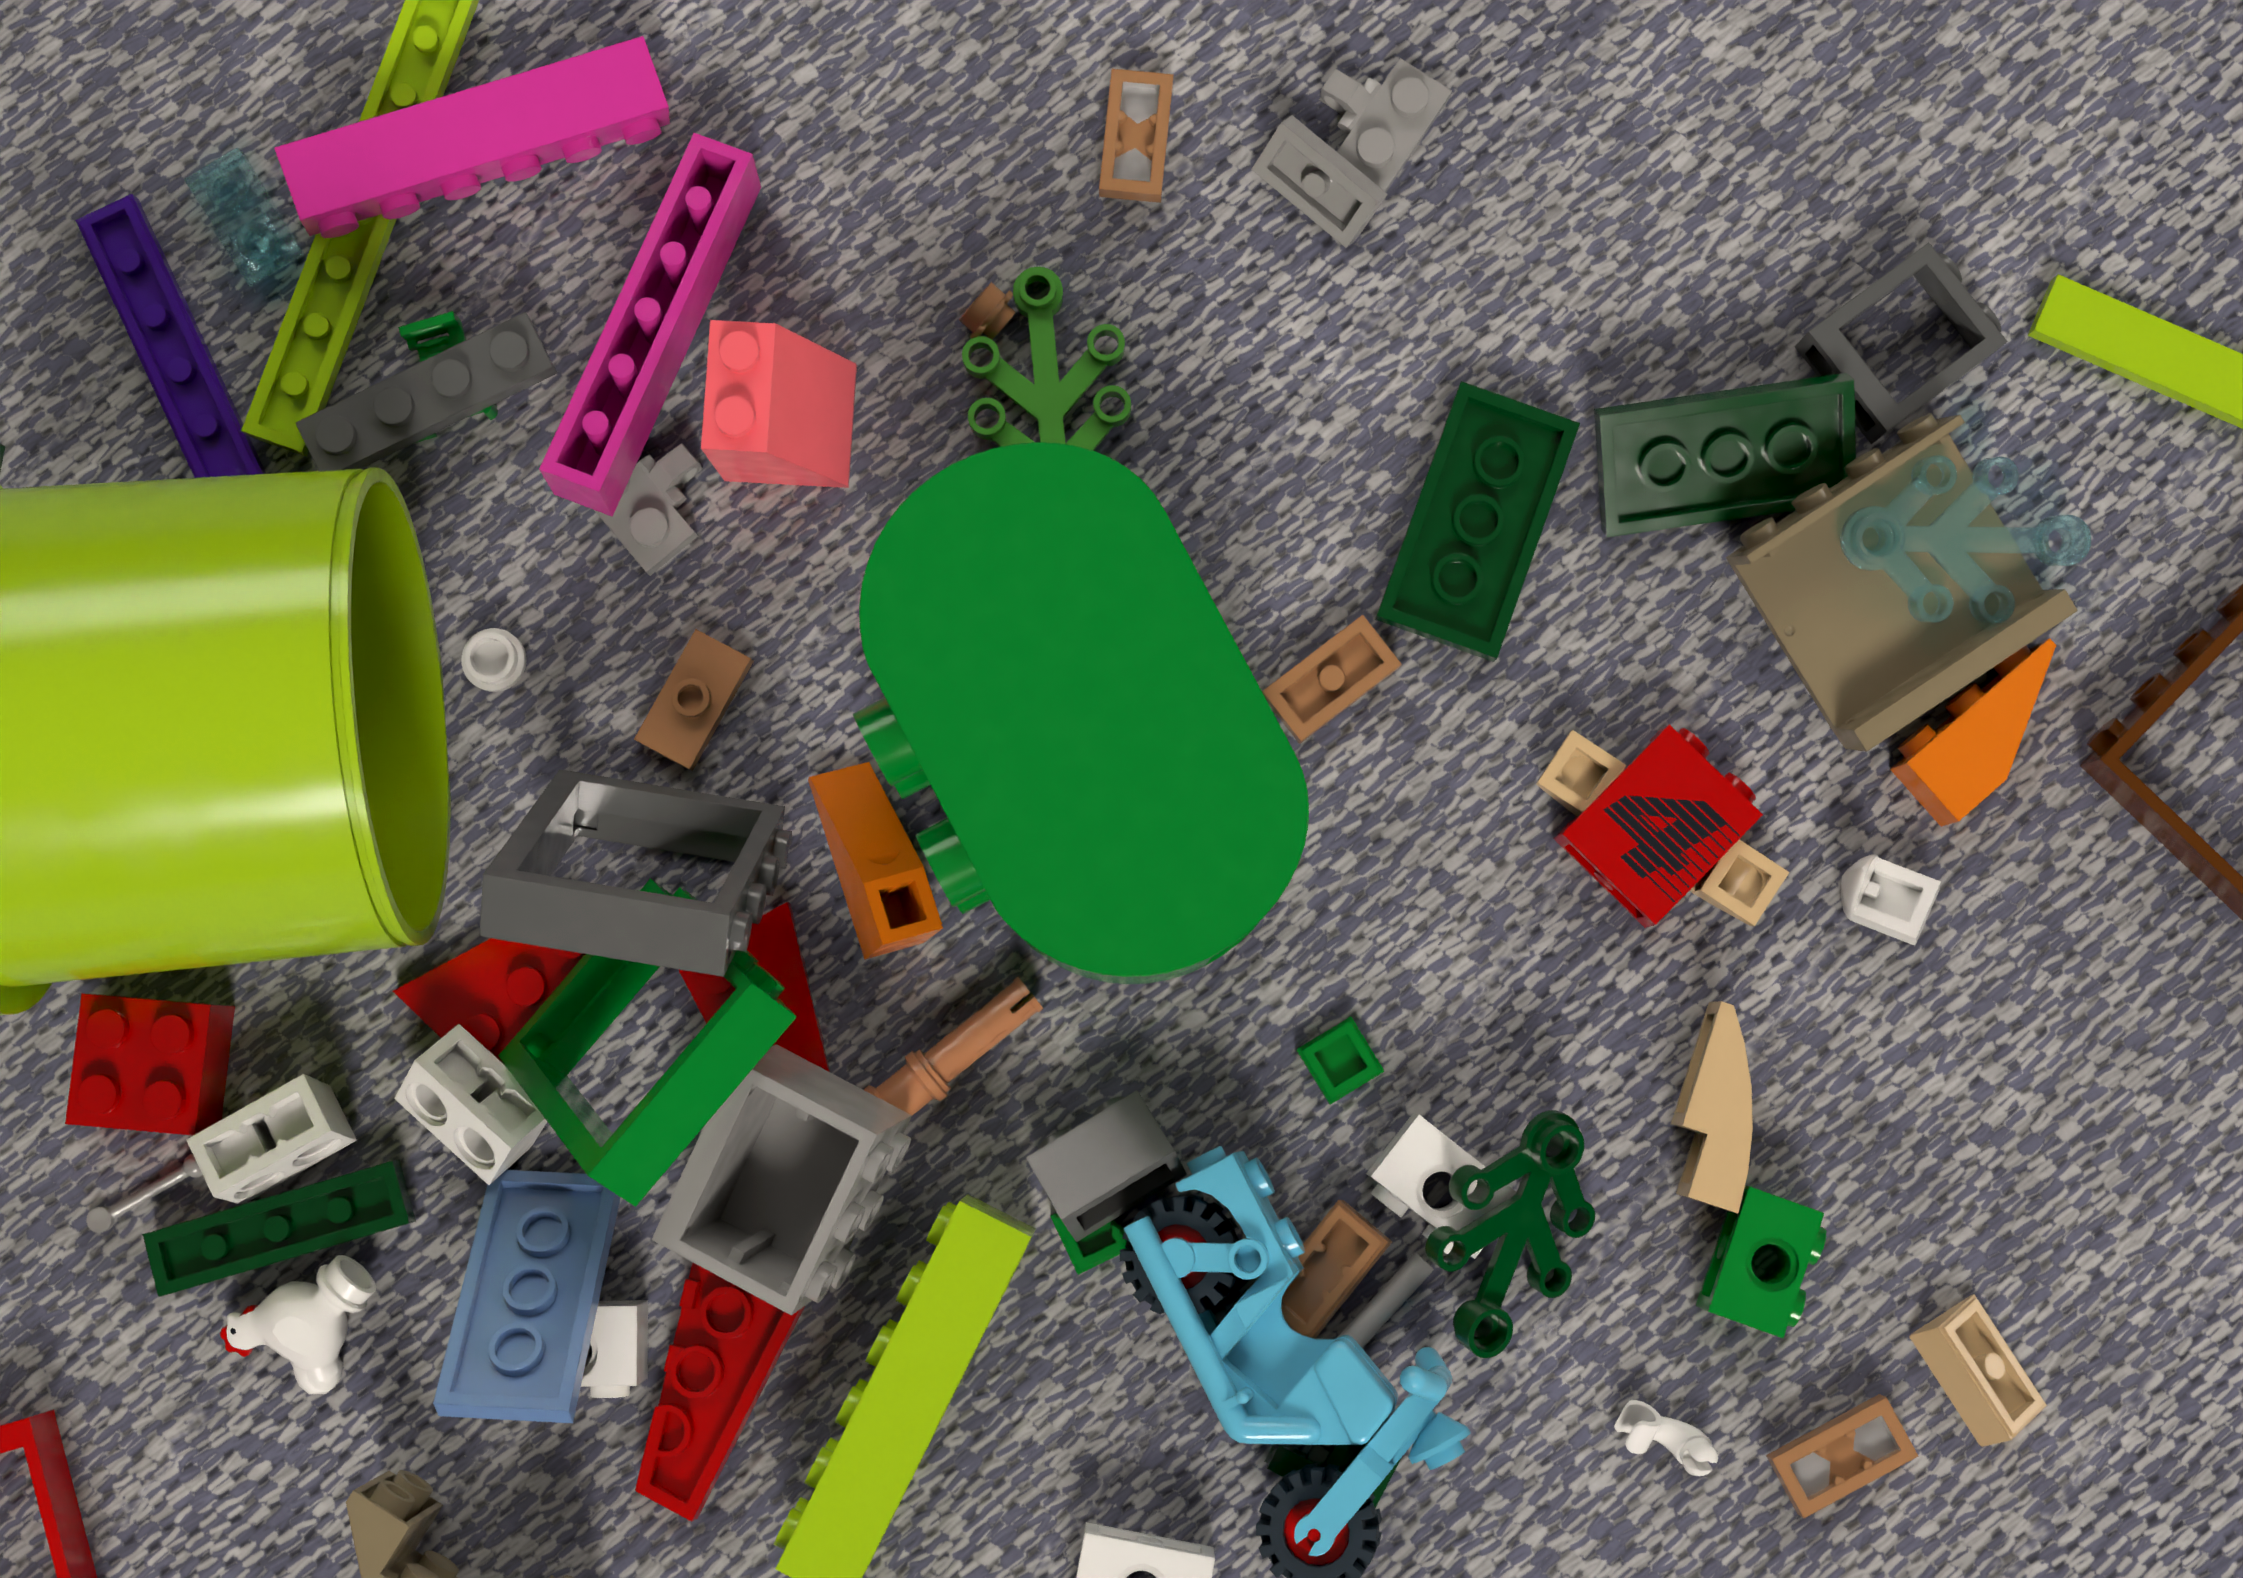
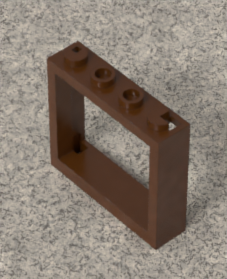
M2242 584L2218 605L2216 611L2223 617L2209 632L2203 628L2196 630L2174 651L2173 655L2180 662L2165 677L2160 673L2154 674L2133 693L2130 700L2136 705L2134 710L2122 722L2117 718L2111 719L2089 739L2087 745L2093 752L2082 762L2080 767L2243 920V877L2119 760L2243 631Z

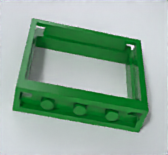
M651 878L640 890L697 900L680 887L672 895ZM737 950L724 975L736 990L614 1133L609 1130L567 1075L660 966L585 954L498 1056L587 1176L636 1207L797 1016L778 998L785 987L757 964L758 960L748 950L746 952Z

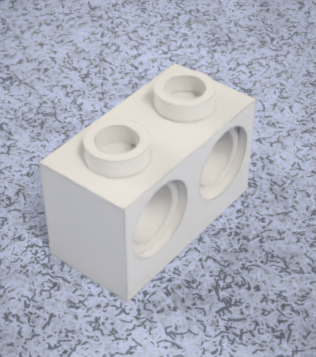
M460 1024L455 1026L414 1060L394 1098L488 1185L495 1181L530 1149L547 1123L508 1068Z
M302 1074L186 1139L213 1197L243 1205L357 1141L331 1086Z

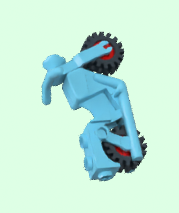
M1219 1146L1188 1162L1187 1166L1192 1175L1182 1179L1175 1185L1179 1192L1195 1189L1215 1197L1229 1209L1242 1228L1246 1238L1238 1239L1235 1228L1238 1226L1232 1217L1228 1219L1222 1213L1223 1208L1215 1202L1210 1204L1204 1201V1197L1195 1195H1178L1151 1203V1206L1141 1210L1134 1217L1135 1222L1123 1228L1125 1231L1123 1239L1126 1240V1245L1124 1249L1120 1250V1262L1125 1261L1127 1271L1122 1273L1126 1284L1131 1282L1136 1292L1132 1295L1140 1303L1146 1301L1152 1305L1151 1311L1160 1315L1164 1312L1166 1313L1223 1429L1230 1438L1245 1444L1363 1445L1367 1443L1343 1473L1339 1471L1340 1466L1329 1463L1326 1467H1317V1463L1306 1464L1302 1469L1297 1471L1294 1469L1286 1474L1264 1499L1259 1510L1261 1517L1256 1523V1536H1261L1262 1540L1259 1551L1262 1559L1266 1557L1270 1559L1273 1565L1269 1570L1276 1578H1279L1281 1574L1286 1578H1360L1374 1558L1382 1532H1379V1524L1382 1521L1380 1508L1375 1509L1373 1504L1375 1498L1373 1492L1411 1445L1412 1448L1408 1456L1410 1462L1414 1464L1425 1460L1429 1470H1432L1465 1453L1460 1441L1470 1435L1471 1432L1467 1426L1440 1412L1436 1414L1433 1411L1452 1384L1451 1372L1435 1349L1431 1347L1421 1348L1415 1356L1416 1366H1408L1402 1370L1400 1384L1409 1394L1390 1416L1389 1414L1397 1405L1398 1393L1352 1336L1342 1335L1336 1339H1314L1301 1335L1291 1329L1285 1321L1281 1309L1282 1297L1286 1289L1303 1269L1298 1258L1299 1255L1305 1253L1303 1242L1288 1217L1281 1220L1278 1219L1267 1197L1275 1193V1190L1260 1160L1256 1157L1249 1161L1244 1151L1234 1152L1226 1156L1222 1146ZM1259 1277L1237 1303L1234 1304V1307L1221 1323L1218 1324L1211 1308L1222 1302V1299L1233 1291L1237 1285V1282H1235L1236 1278L1251 1280Z

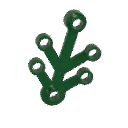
M1549 1110L1535 1116L1524 1129L1520 1146L1482 1170L1474 1165H1464L1458 1168L1450 1179L1449 1192L1454 1200L1470 1210H1480L1486 1207L1492 1200L1494 1192L1520 1177L1522 1179L1516 1195L1458 1231L1450 1226L1438 1227L1429 1235L1426 1241L1425 1252L1428 1259L1443 1270L1454 1272L1461 1269L1468 1262L1472 1254L1498 1239L1475 1300L1463 1303L1457 1309L1453 1318L1454 1332L1458 1342L1480 1358H1491L1500 1354L1512 1338V1319L1506 1311L1501 1309L1525 1244L1532 1259L1527 1269V1281L1532 1288L1548 1298H1556L1565 1293L1570 1286L1572 1280L1571 1268L1560 1258L1541 1204L1549 1182L1557 1199L1550 1211V1220L1555 1228L1569 1237L1580 1238L1591 1230L1595 1222V1210L1590 1203L1585 1201L1574 1170L1583 1156L1584 1138L1575 1120L1561 1111ZM1477 1180L1476 1188L1471 1194L1467 1195L1470 1184ZM1577 1209L1576 1216L1568 1223L1570 1214ZM1454 1241L1451 1251L1443 1256L1446 1246ZM1554 1269L1553 1277L1545 1282L1548 1272Z

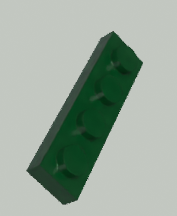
M393 1160L142 1235L158 1297H162L416 1222L400 1160Z

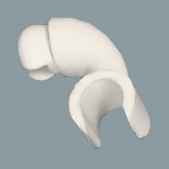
M1630 1400L1624 1406L1614 1425L1617 1432L1629 1433L1625 1445L1631 1453H1645L1652 1440H1655L1665 1446L1691 1475L1704 1476L1709 1474L1713 1469L1708 1461L1710 1463H1717L1718 1454L1712 1447L1711 1440L1701 1430L1688 1423L1660 1416L1653 1407L1642 1401Z

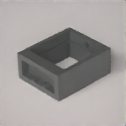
M1928 242L1809 330L1794 347L1818 377L1847 373L1854 379L1855 424L1872 445L1989 358L2008 341L2001 334V324L1995 313L1987 305L1981 302L1977 303L1963 286L1962 276L1956 264L1947 255L1937 253ZM1914 276L1971 350L1901 402L1897 403L1840 330Z

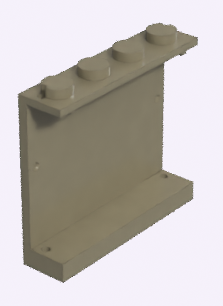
M1929 413L1910 422L1897 432L1901 442L1883 454L1879 448H1875L1857 457L1844 467L1849 475L1830 489L1826 483H1822L1804 492L1792 502L1796 510L1777 524L1773 518H1769L1748 529L1740 536L1744 546L1726 557L1825 720L1845 749L1869 751L2078 611L2065 589L2042 590L1950 437V432L1965 423L1961 415L1935 419L1932 413Z

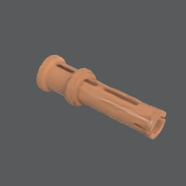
M1016 977L1013 983L941 1039L926 1053H923L920 1049L916 1052L911 1051L905 1056L906 1064L878 1087L875 1088L869 1085L864 1090L913 1116L933 1099L942 1101L948 1096L947 1092L951 1089L948 1083L1036 1012H1040L1044 1008L1035 996L1030 993L1022 980ZM1027 994H1029L1026 998H1024V999H1023L1021 1002H1019L1016 1006H1014L1013 1008H1011V1007H1012L1013 1005H1015L1018 1001H1020L1023 997H1025Z

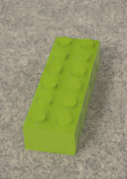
M969 1194L963 1197L957 1205L949 1201L946 1206L943 1205L926 1238L927 1242L936 1246L928 1264L919 1260L916 1266L913 1265L896 1298V1302L906 1306L899 1322L897 1323L889 1319L886 1326L883 1325L865 1362L876 1367L869 1382L860 1378L856 1386L851 1388L838 1413L835 1423L845 1427L840 1440L837 1441L832 1437L829 1438L826 1446L821 1448L806 1477L804 1484L815 1489L810 1500L803 1497L799 1498L796 1506L790 1510L773 1545L784 1550L775 1568L776 1570L791 1578H863L1036 1228Z

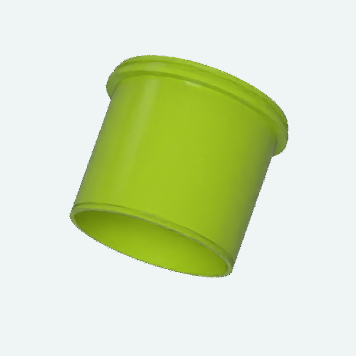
M377 467L365 470L346 469L2 488L0 485V1016L19 1014L29 1010L42 999L52 983L397 948L407 945L419 946L427 943L434 935L443 907L450 849L451 797L443 673L433 605L420 546L404 498L391 475L384 469Z

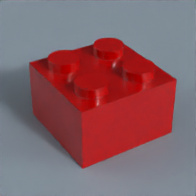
M81 993L65 1124L193 1136L222 1120L235 1006Z

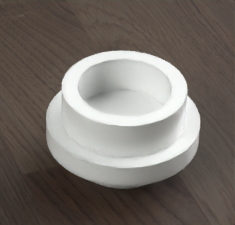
M498 628L484 629L474 634L464 646L461 657L462 669L467 679L476 687L489 692H500L514 686L522 677L527 661L525 649L518 638L508 631Z

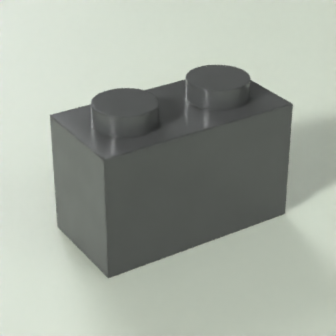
M1138 1090L1126 1097H1114L1104 1102L1096 1109L1093 1117L1070 1131L1061 1130L1053 1133L1041 1142L1037 1151L1025 1157L1060 1219L1076 1242L1187 1175L1175 1150Z

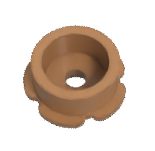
M991 282L969 306L959 321L972 331L971 339L980 336L982 333L988 338L993 339L1015 314V311L1007 305L1013 297L1012 291L1009 290L1004 294Z

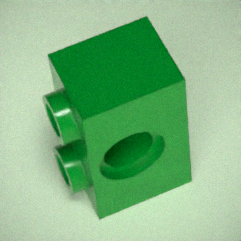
M1745 1185L1739 1213L1730 1211L1726 1213L1696 1306L1710 1313L1784 1338L1787 1326L1795 1327L1804 1309L1806 1291L1800 1289L1807 1265H1815L1825 1245L1826 1229L1821 1227L1824 1213ZM1770 1244L1778 1254V1267L1773 1275L1759 1280L1752 1270V1257L1758 1248Z

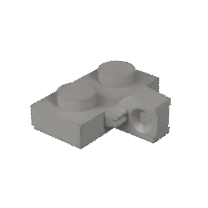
M1400 58L1382 85L1371 78H1368L1365 84L1362 85L1360 82L1334 69L1321 89L1319 100L1343 115L1337 126L1348 136L1337 152L1383 191L1387 192L1450 99L1452 90Z
M682 443L657 462L649 454L636 464L613 517L594 510L649 576L698 537L676 510L687 499L679 488L703 469L699 461Z

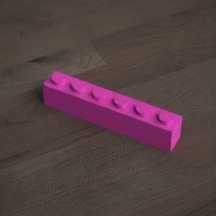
M644 36L284 144L274 149L299 219L309 236L321 233L323 238H335L355 231L359 227L358 221L380 214L385 219H397L410 215L420 209L419 202L444 195L446 200H458L480 191L481 183L500 177H505V180L508 182L530 178L542 170V164L565 158L567 163L586 161L602 152L601 146L623 139L629 145L647 142L661 134L660 127L670 124L669 106Z
M693 133L539 468L554 495L613 517L761 189L753 154Z

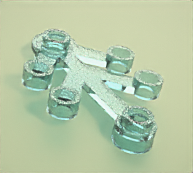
M1940 455L1922 458L1912 469V481L1885 508L1870 506L1855 511L1845 521L1840 535L1841 548L1847 560L1862 570L1874 571L1883 569L1909 597L1908 609L1910 614L1916 620L1925 623L1945 620L1952 612L1953 597L1946 587L1939 584H1931L1905 552H1928L1970 597L1969 609L1976 620L1982 623H2001L2006 621L2014 611V596L2005 586L1996 585L1967 553H2035L2036 557L2048 566H2071L2079 563L2086 557L2092 541L2091 532L2087 524L2079 517L2068 514L2049 516L2041 520L2036 528L1967 527L1998 495L2011 492L2017 485L2019 479L2017 466L2012 460L2002 456L1986 458L1980 461L1973 471V483L1929 526H1905L1933 495L1948 492L1954 486L1957 479L1956 467L1949 458ZM1932 464L1937 465L1942 472V479L1937 487L1930 485L1926 478L1927 469ZM1993 465H1997L2003 473V481L1998 488L1993 487L1988 480V473ZM1868 527L1874 528L1879 536L1878 545L1872 551L1864 546L1862 540L1863 533ZM2053 530H2057L2062 537L2061 548L2056 553L2050 549L2048 541L2049 534ZM1929 592H1933L1938 598V608L1932 615L1926 613L1923 608V599ZM1991 592L1998 597L2000 603L1998 611L1992 616L1987 613L1984 605L1986 597Z

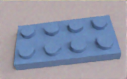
M506 1170L490 1185L487 1184L433 1402L438 1416L573 1423L621 1197L587 1176V1174Z

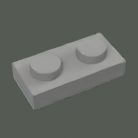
M1293 115L1281 122L1251 169L1345 248L1359 237L1388 195Z

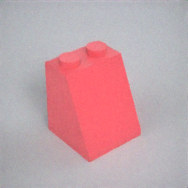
M710 320L701 450L724 481L849 488L857 373L856 363L776 323Z

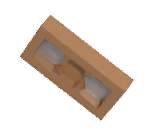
M1111 69L1099 197L1161 203L1174 74Z
M1878 1394L1767 1454L1766 1457L1797 1514L1802 1518H1806L1918 1457V1454L1887 1397Z

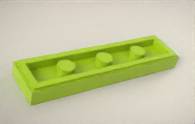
M2059 274L2050 281L2027 336L2243 429L2242 353Z

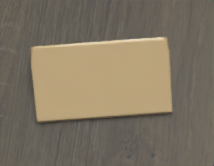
M1975 1294L1970 1295L1909 1336L1980 1446L1983 1447L2012 1440L2047 1406Z

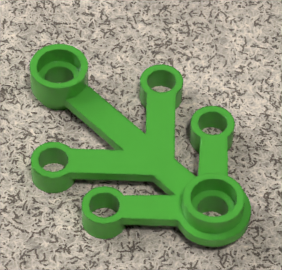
M1028 268L1016 278L1013 286V296L1018 311L1028 318L1034 384L1000 357L997 344L992 339L984 336L970 339L963 347L962 359L964 367L971 376L988 380L1038 421L1040 442L1074 445L1094 451L1113 427L1123 425L1130 417L1131 399L1129 394L1123 388L1115 385L1105 386L1100 389L1094 397V413L1067 443H1065L1063 418L1107 366L1115 365L1122 359L1125 352L1124 335L1120 329L1111 324L1096 326L1088 336V349L1059 382L1053 315L1060 310L1063 303L1062 283L1059 277L1048 268ZM1037 281L1047 284L1050 288L1048 295L1039 300L1030 298L1026 293L1027 287ZM1110 336L1117 341L1118 347L1113 353L1104 355L1095 349V342L1100 337ZM980 348L987 349L993 354L990 364L984 367H977L970 362L971 354ZM1116 397L1124 403V409L1116 416H1108L1102 412L1100 405L1106 398ZM981 398L971 405L968 411V421L972 432L977 437L985 440L991 439L1000 447L1034 442L1006 421L1005 410L997 400ZM991 409L999 415V420L994 427L986 429L976 424V417L982 410Z

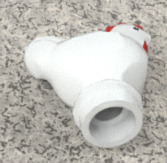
M338 1255L329 1265L325 1264L319 1267L316 1277L318 1285L291 1281L279 1286L259 1305H249L242 1313L232 1312L228 1314L227 1325L222 1327L220 1336L225 1342L226 1351L230 1353L237 1352L242 1357L250 1355L253 1348L257 1346H269L291 1362L295 1378L303 1390L308 1394H326L337 1385L342 1376L343 1362L339 1357V1353L348 1331L346 1311L355 1313L365 1309L368 1302L367 1299L376 1291V1284L362 1265L350 1257Z

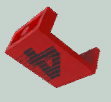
M1670 724L1659 730L1650 739L1651 743L1578 817L1571 820L1553 838L1644 928L1656 925L1763 816L1752 804L1756 800L1755 794L1740 778L1729 772L1723 776L1706 760L1710 752L1698 737L1685 728H1681L1677 732Z

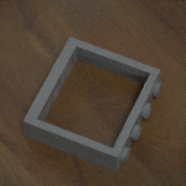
M559 769L483 873L480 936L724 977L736 951L746 952L752 923H760L766 895L773 896L775 892L779 868L786 869L788 850L792 844V831L783 830L785 806ZM577 836L735 862L714 903L551 876Z

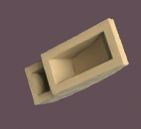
M1722 1001L1709 1002L1671 1124L1695 1132L1676 1194L1726 1211L1739 1213L1749 1170L1752 1141V1085L1745 1042L1734 1005Z

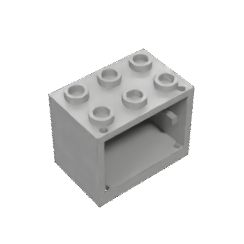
M776 1044L767 1051L703 1127L651 1240L790 1315H793L811 1301L819 1303L831 1287L835 1289L841 1287L854 1264L856 1254L849 1251V1248L858 1229L866 1231L874 1221L882 1205L884 1197L876 1191L886 1170L894 1173L909 1148L911 1138L905 1135L904 1132L912 1115Z

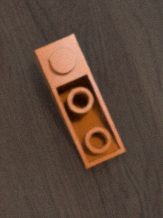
M2050 638L2030 648L2024 646L1993 667L1999 675L1983 689L1974 682L1956 695L1945 706L1952 716L1937 729L1933 730L1929 724H1925L1897 748L1904 757L1890 770L1941 827L1959 822L2007 780L2056 648V644Z
M870 762L809 777L808 782L864 960L922 944L942 930L943 925L924 866Z

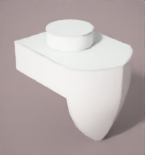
M1871 854L1855 862L1842 875L1841 900L1843 911L1850 921L1915 946L1938 895L1941 881L1883 860L1878 855Z

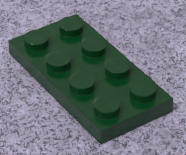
M1847 373L1594 409L1601 530L1606 537L1795 511L1792 505L1793 500L1822 483H1826L1830 489L1849 476L1844 467L1856 459L1854 379Z
M1461 381L1375 620L1494 662L1498 658L1580 423Z

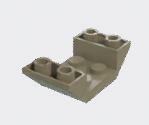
M399 1470L397 1475L387 1471L354 1489L347 1499L346 1506L361 1578H457L456 1575L459 1569L451 1560L434 1551L427 1550L422 1555L415 1550L443 1506L430 1497L433 1488L421 1477L405 1470ZM568 1575L563 1576V1578H574Z

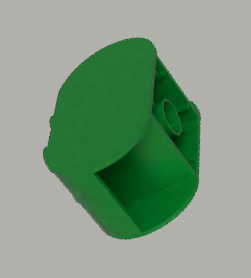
M1045 442L1012 444L971 455L936 473L915 489L886 523L867 562L859 604L860 633L867 664L885 697L853 713V717L890 786H895L902 799L930 785L933 788L948 818L915 835L953 907L957 906L963 915L991 900L1002 919L1032 949L1047 960L1067 971L1108 983L1147 984L1166 981L1189 974L1223 956L1256 927L1279 900L1290 883L1299 864L1308 831V790L1303 770L1293 748L1156 495L1130 469L1110 457L1074 445Z

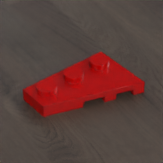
M490 938L393 990V992L440 1038L460 1024L502 1062L498 1055L585 954Z

